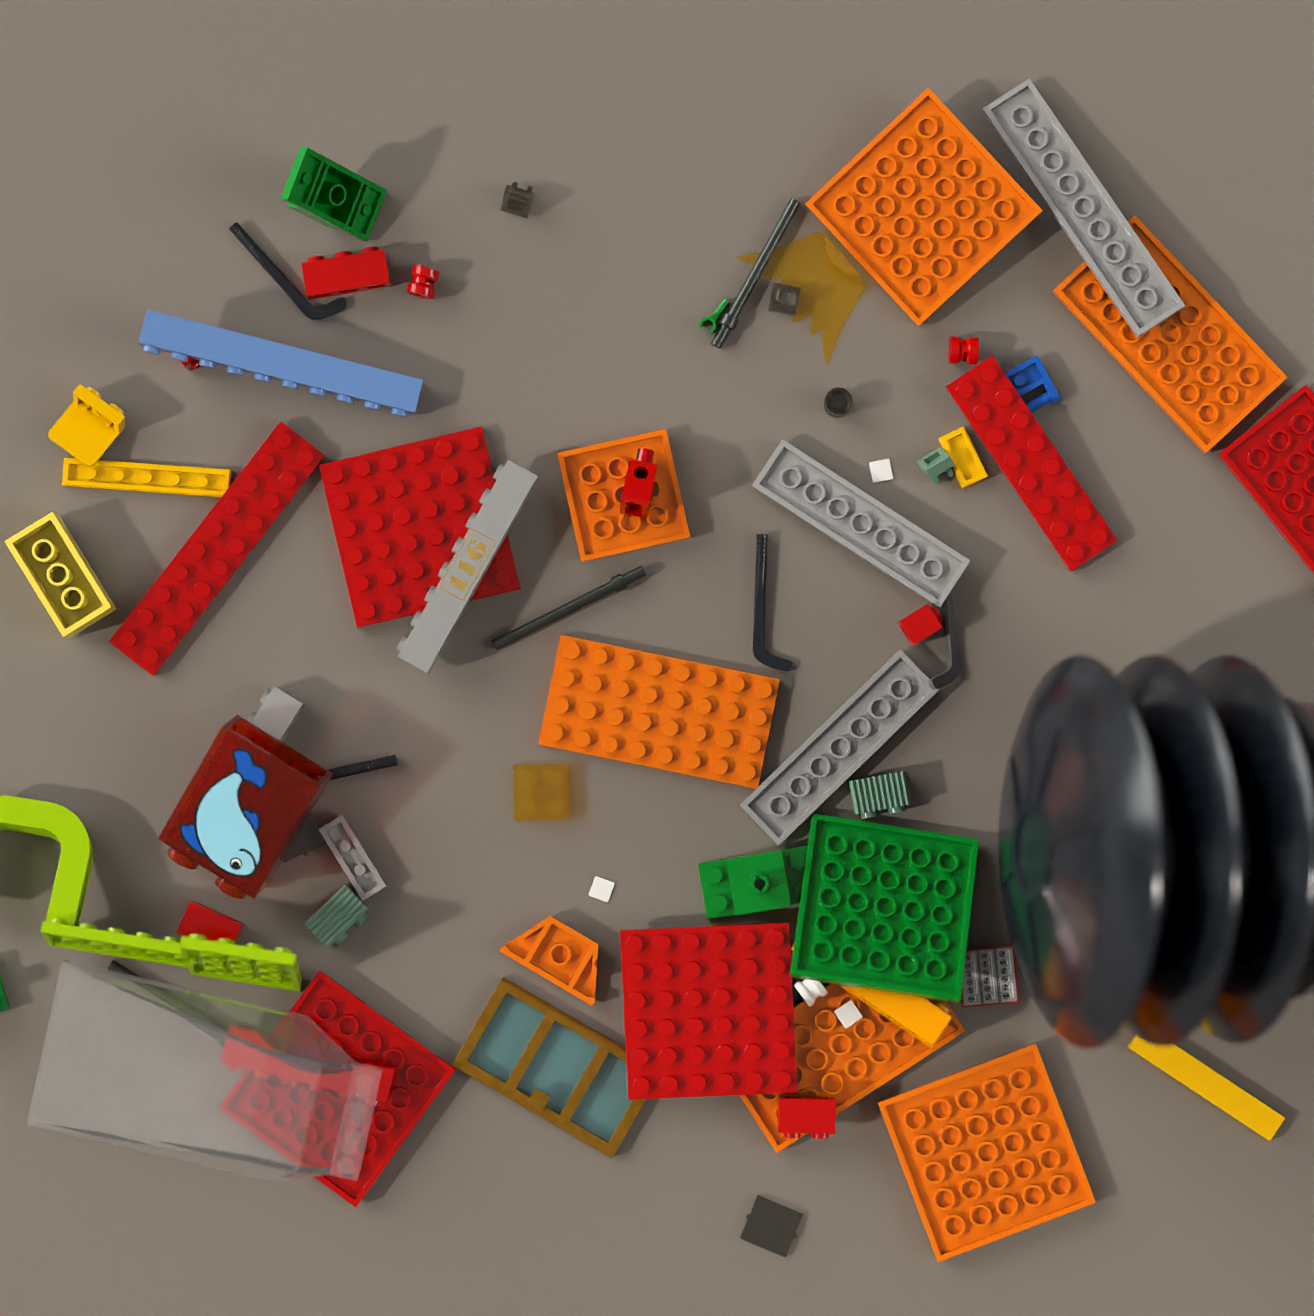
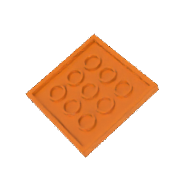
M666 429L557 453L581 563L691 538ZM639 448L653 450L655 453L652 463L657 465L647 519L620 514L621 497L629 460H636Z

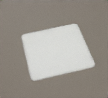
M889 459L869 463L874 483L893 479Z
M595 876L589 896L608 902L615 883Z
M852 1000L834 1011L844 1028H848L862 1018L861 1013Z

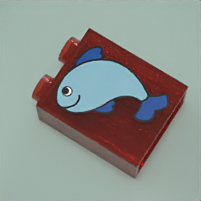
M237 714L221 727L159 835L158 840L170 846L167 854L180 866L188 869H197L200 865L217 875L215 884L227 895L237 899H244L246 895L255 898L270 883L333 773Z

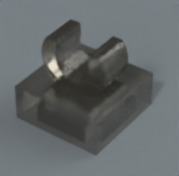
M514 182L511 186L507 185L501 211L528 219L534 195L532 187L528 186L527 190L517 188L518 182Z
M773 283L768 311L795 317L801 288Z

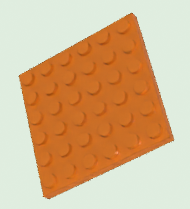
M929 87L805 203L918 327L1043 212Z
M1036 1043L877 1102L937 1262L1096 1203Z

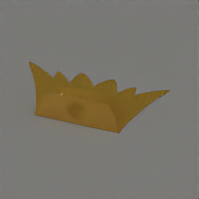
M817 231L800 240L777 247L766 265L770 270L763 274L762 278L771 280L782 279L772 295L773 299L790 300L796 298L792 310V322H798L813 315L810 332L811 335H814L822 328L823 353L828 364L840 331L866 287L860 274L827 235ZM761 252L745 254L736 258L754 265Z

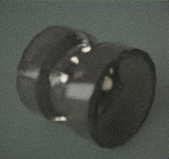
M840 387L833 388L824 399V410L833 418L844 417L851 409L853 399L848 390Z

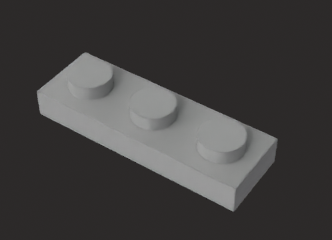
M344 815L318 829L362 901L387 887V884Z

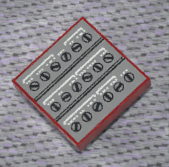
M1013 946L966 950L961 992L962 1007L1019 1002Z

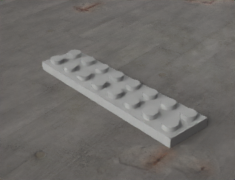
M783 439L752 485L760 493L938 608L941 607L971 561Z
M900 649L740 804L741 808L779 846L940 689L933 690L928 682L930 679Z

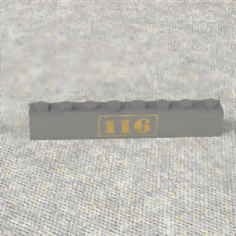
M510 460L505 465L501 463L493 476L496 479L492 489L486 488L479 503L483 504L478 514L473 512L465 526L469 529L464 539L459 537L453 546L452 552L455 553L450 563L446 561L438 574L441 577L437 587L431 586L425 596L424 601L428 602L423 612L419 610L416 612L410 624L414 627L409 637L404 635L397 646V650L400 651L397 657L428 674L539 479L537 475Z

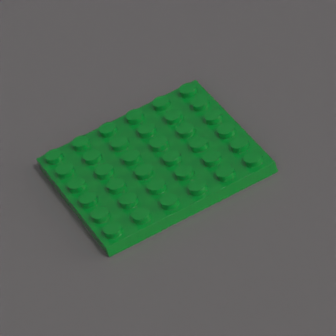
M812 813L790 977L959 1003L962 992L979 839Z

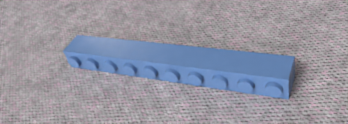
M148 309L139 339V345L144 346L143 351L151 354L160 355V352L164 351L172 353V359L188 362V358L199 360V365L206 368L215 369L216 365L227 367L226 372L238 376H243L244 372L255 374L254 379L271 383V379L282 381V386L289 389L298 390L299 386L310 388L309 393L325 397L326 393L337 395L336 400L344 403L353 404V401L357 400L365 402V408L380 411L381 407L392 409L391 414L407 418L408 414L413 415L415 413L423 380Z

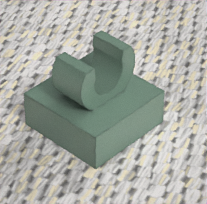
M941 447L917 460L921 470L937 485L940 484L938 475L945 471L949 477L953 476L951 467L954 466V463Z

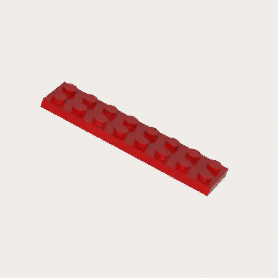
M993 355L945 387L1070 572L1117 541V538Z

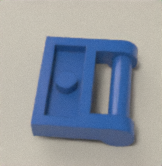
M1038 355L1005 372V375L1020 396L1043 385L1045 393L1025 403L1030 412L1050 402L1054 404L1061 400Z

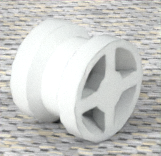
M804 979L802 982L797 981L793 984L809 1007L815 1003L816 998L819 996L824 997L828 994L819 981Z

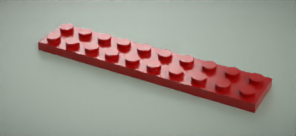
M280 421L112 636L109 643L154 676L325 455Z

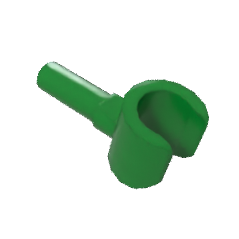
M724 299L710 317H705L700 321V328L704 325L705 321L711 320L713 328L708 334L716 331L717 320L730 302Z

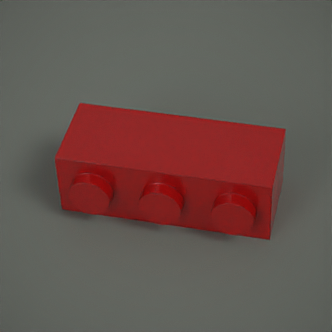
M374 246L362 249L363 253L352 254L351 251L335 253L334 258L324 259V256L307 258L308 262L301 263L306 296L309 300L392 287L385 250H379V247Z

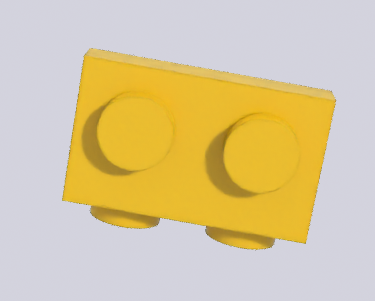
M79 384L73 391L72 404L49 430L48 437L88 467H93L125 428V416L122 409L113 403L108 405L101 399V395L91 387L86 389Z

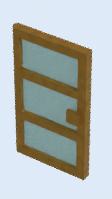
M504 977L499 980L497 988L452 1064L459 1070L610 1158H613L646 1101V1099L628 1100L626 1048Z

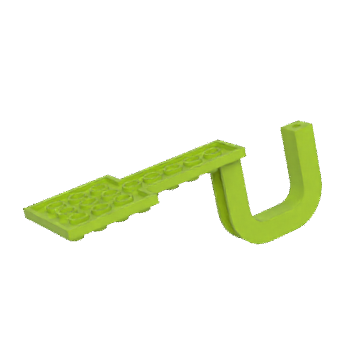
M0 795V831L7 830L46 836L55 839L61 844V855L46 921H43L41 934L48 946L188 968L190 975L301 992L303 980L297 956L292 954L290 949L277 947L275 951L266 950L264 946L256 943H247L246 946L235 945L233 940L223 938L215 942L209 941L207 937L199 934H190V937L182 936L181 940L175 937H164V940L154 939L153 935L144 932H137L135 936L125 934L124 930L118 928H108V931L97 930V927L92 924H80L93 863V848L83 823L73 812L61 805Z

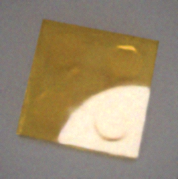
M569 764L513 765L514 821L570 820Z

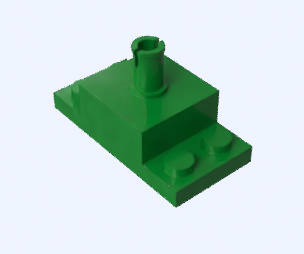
M300 146L280 199L288 202L287 206L326 227L342 230L361 241L368 242L387 190L308 147Z
M808 845L698 863L707 919L742 915L800 904Z

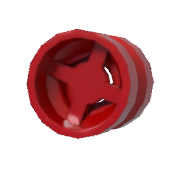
M413 265L411 272L413 279L408 284L406 292L416 297L433 300L435 294L433 287L434 283L439 279L440 272L429 267Z
M950 336L948 363L958 364L959 362H966L968 365H977L979 338L969 337L968 339H961L959 336Z

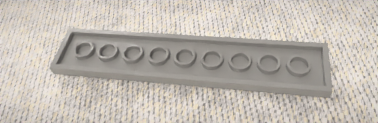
M1030 78L983 108L982 112L1136 338L1144 335L1185 308L1181 298Z

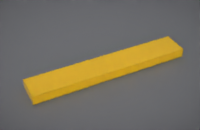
M64 458L62 486L221 498L231 485L232 470L98 460L93 467H88L76 458Z
M1136 1035L1128 1045L1129 1049L1268 1141H1271L1285 1117L1176 1045L1156 1046L1143 1041Z

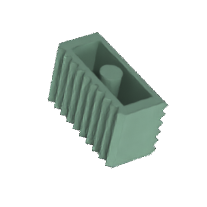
M905 771L848 781L854 814H861V819L878 816L877 810L888 809L889 814L906 811L905 805L911 804Z
M345 884L304 924L327 948L332 944L337 948L348 937L346 931L352 925L358 928L369 917L365 912L370 907L361 900L348 884Z

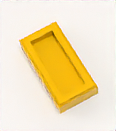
M964 426L938 438L943 450L951 457L954 463L952 469L962 489L988 477Z

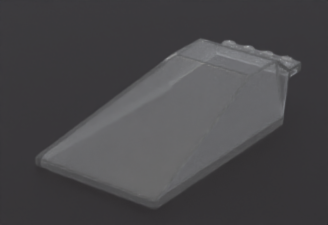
M63 960L26 1125L271 1182L333 1175L358 1181L383 1069L355 1063L311 1019V1016Z

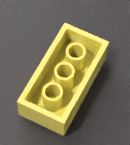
M51 512L4 541L63 637L70 639L117 610L59 514Z

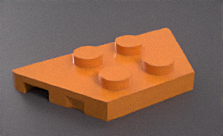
M551 915L502 946L499 950L501 953L589 1005L593 1006L595 1003L599 944Z

